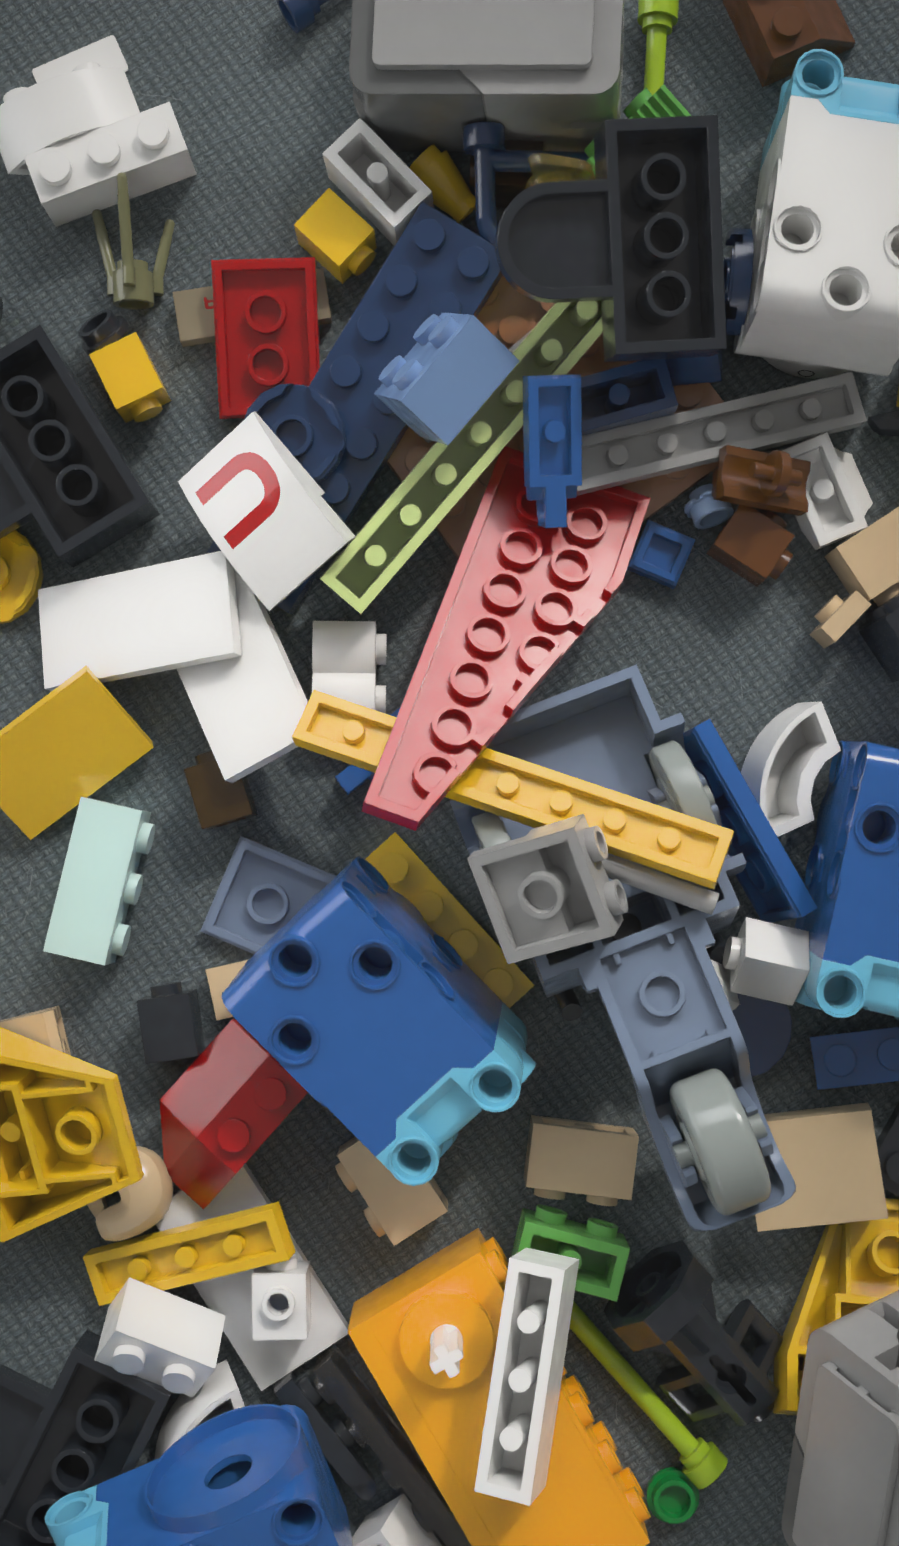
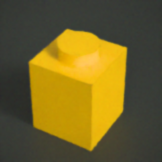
M330 188L294 224L298 244L312 257H315L342 284L352 273L355 276L362 274L376 256L374 250L377 246L374 228Z
M136 332L89 354L115 409L126 423L133 419L135 422L149 420L162 411V405L171 401L145 346Z

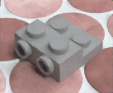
M584 814L531 829L524 837L474 851L467 858L507 964L615 936L624 920L622 914L628 911L625 890L618 879L609 881L602 860L608 858L605 836L599 826L589 827Z

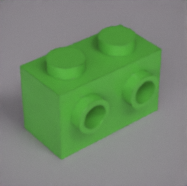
M538 1204L535 1211L526 1208L522 1209L510 1257L524 1248H531L579 1259L575 1291L617 1302L630 1252V1247L624 1234L617 1233L619 1228L617 1225L597 1218H588L587 1224L566 1219L567 1213L565 1211L548 1205Z

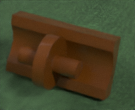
M725 445L719 449L718 468L713 472L712 497L714 500L801 516L808 512L809 503L806 498V483L810 473L811 462L791 458L790 454L779 450L766 453Z

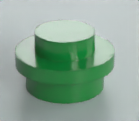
M669 1467L661 1469L651 1477L646 1488V1500L650 1511L657 1519L669 1524H678L688 1520L695 1513L699 1504V1491L682 1472V1469Z

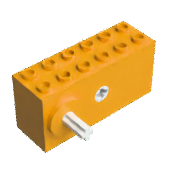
M479 1228L353 1303L347 1332L471 1546H646L650 1543L644 1521L651 1518V1515L642 1499L645 1497L643 1490L629 1467L623 1469L615 1453L617 1451L616 1444L602 1420L593 1424L595 1420L588 1407L590 1404L589 1398L575 1374L566 1378L565 1374L567 1372L565 1367H563L546 1487L530 1506L474 1491L506 1284L507 1266L509 1264L502 1248L494 1237L486 1241Z

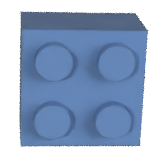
M441 313L439 317L433 314L427 318L413 336L417 341L414 347L404 358L401 355L395 357L381 372L379 380L382 384L374 393L418 436L445 445H449L519 363V360L474 315Z

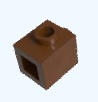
M739 505L706 554L758 587L768 576L776 580L783 572L793 556L786 548L795 535L785 529L787 527L786 522L777 514L766 509H761L758 512L750 506Z

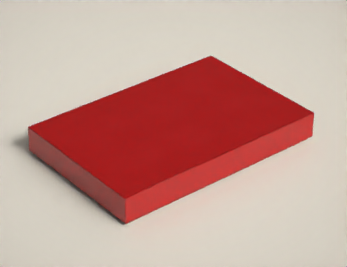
M315 257L211 260L219 419H244L247 409L261 393L279 384L293 383L294 385L309 386L320 368Z

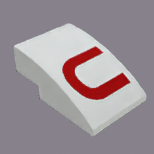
M256 411L252 412L178 481L189 503L214 542L269 611L280 604L356 537L322 498L325 492Z

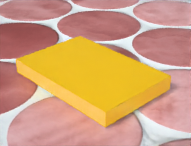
M87 665L0 730V808L30 840L77 806L81 797H89L154 748L152 740Z

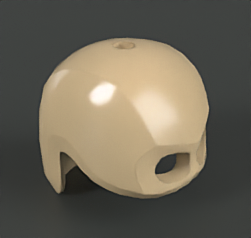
M137 1146L144 1176L140 1181L118 1190L121 1197L120 1202L102 1210L96 1216V1226L104 1240L117 1242L137 1236L152 1228L168 1212L172 1202L173 1182L164 1160L153 1150Z

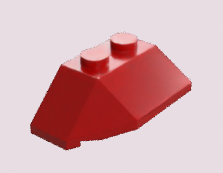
M232 1019L160 1099L163 1157L172 1182L203 1210L308 1093L236 1019Z

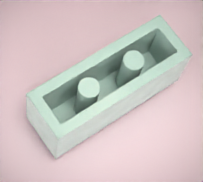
M80 798L45 940L44 952L104 966L114 963L117 955L123 956L125 954L131 933V926L124 924L129 904L136 905L143 884V875L137 874L141 853L148 854L150 852L155 835V824L149 823L151 812L92 798Z

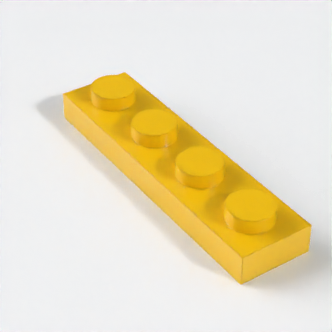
M396 832L365 859L381 873L394 891L403 895L418 909L427 925L456 950L462 961L508 1008L512 1007L534 986L515 963L507 964L504 953L497 943Z
M278 1201L92 1248L83 1256V1260L98 1305L102 1306L112 1303L129 1277L164 1291L287 1261L296 1251Z

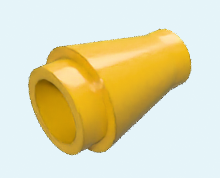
M433 144L409 167L432 191L433 204L450 215L457 223L460 224L476 208L475 196L447 150L441 152Z

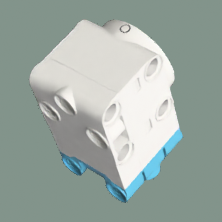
M812 49L805 52L798 59L791 79L781 86L778 111L763 147L755 211L750 226L754 237L751 293L745 325L741 327L740 336L735 335L734 353L762 357L769 364L785 373L812 379L833 377L846 371L889 376L894 364L899 359V85L844 77V69L840 59L825 49Z

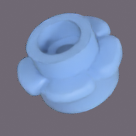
M712 484L700 486L692 491L689 495L690 501L684 507V512L688 518H692L695 527L698 529L717 526L728 520L734 513L731 503L713 499Z

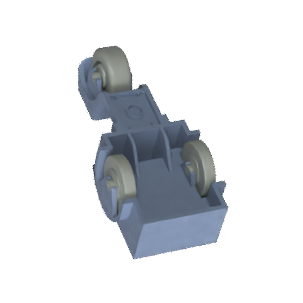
M637 664L519 709L486 747L722 827L719 809L707 785V781L694 768L685 751L683 739L685 720L682 713L660 720ZM455 800L450 801L469 856L474 851L524 837L531 829H534L533 827ZM727 853L714 890L681 879L720 893L712 915L621 883L626 893L628 911L622 914L624 920L615 936L531 958L546 997L554 996L562 1017L567 1021H574L582 1014V1008L573 990L574 987L582 985L587 994L599 991L632 1074L642 1116L677 1204L689 1227L697 1232L717 1230L779 1206L796 1192L795 1181L780 1154L758 1100L752 1081L746 1043L711 962L713 960L720 964L723 963L726 945L718 932L730 928L740 906L728 877L744 871L746 860L743 853L732 857Z

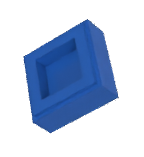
M648 520L627 570L674 589L695 539Z

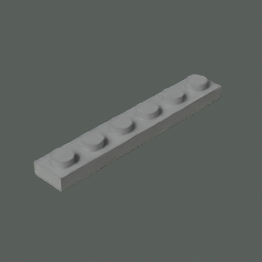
M853 372L583 435L582 486H577V496L719 461V449L725 445L763 451L808 440L826 432L832 434L860 427L867 419Z

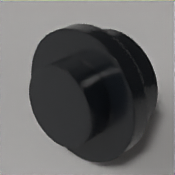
M110 309L96 313L82 325L78 332L79 337L83 340V350L89 355L124 338L128 323L122 316H115Z

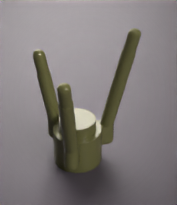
M121 172L117 175V199L122 260L117 262V270L102 212L99 209H95L92 212L95 232L107 277V296L113 297V305L118 308L129 310L148 309L154 306V296L164 295L163 277L175 223L171 219L166 220L153 273L148 271V263L146 261L133 258L128 182L126 174Z

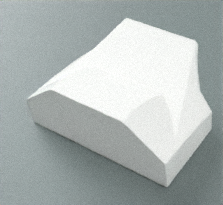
M827 432L782 450L790 454L791 458L811 462L810 473L806 483V498L809 503L808 512L801 516L795 515L801 531L815 550L861 532L868 527L864 517L873 502L851 453L842 452L834 448Z

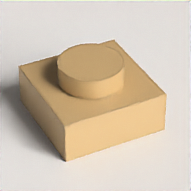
M857 590L843 600L836 594L814 616L820 624L809 635L823 648H826L835 643L872 604Z

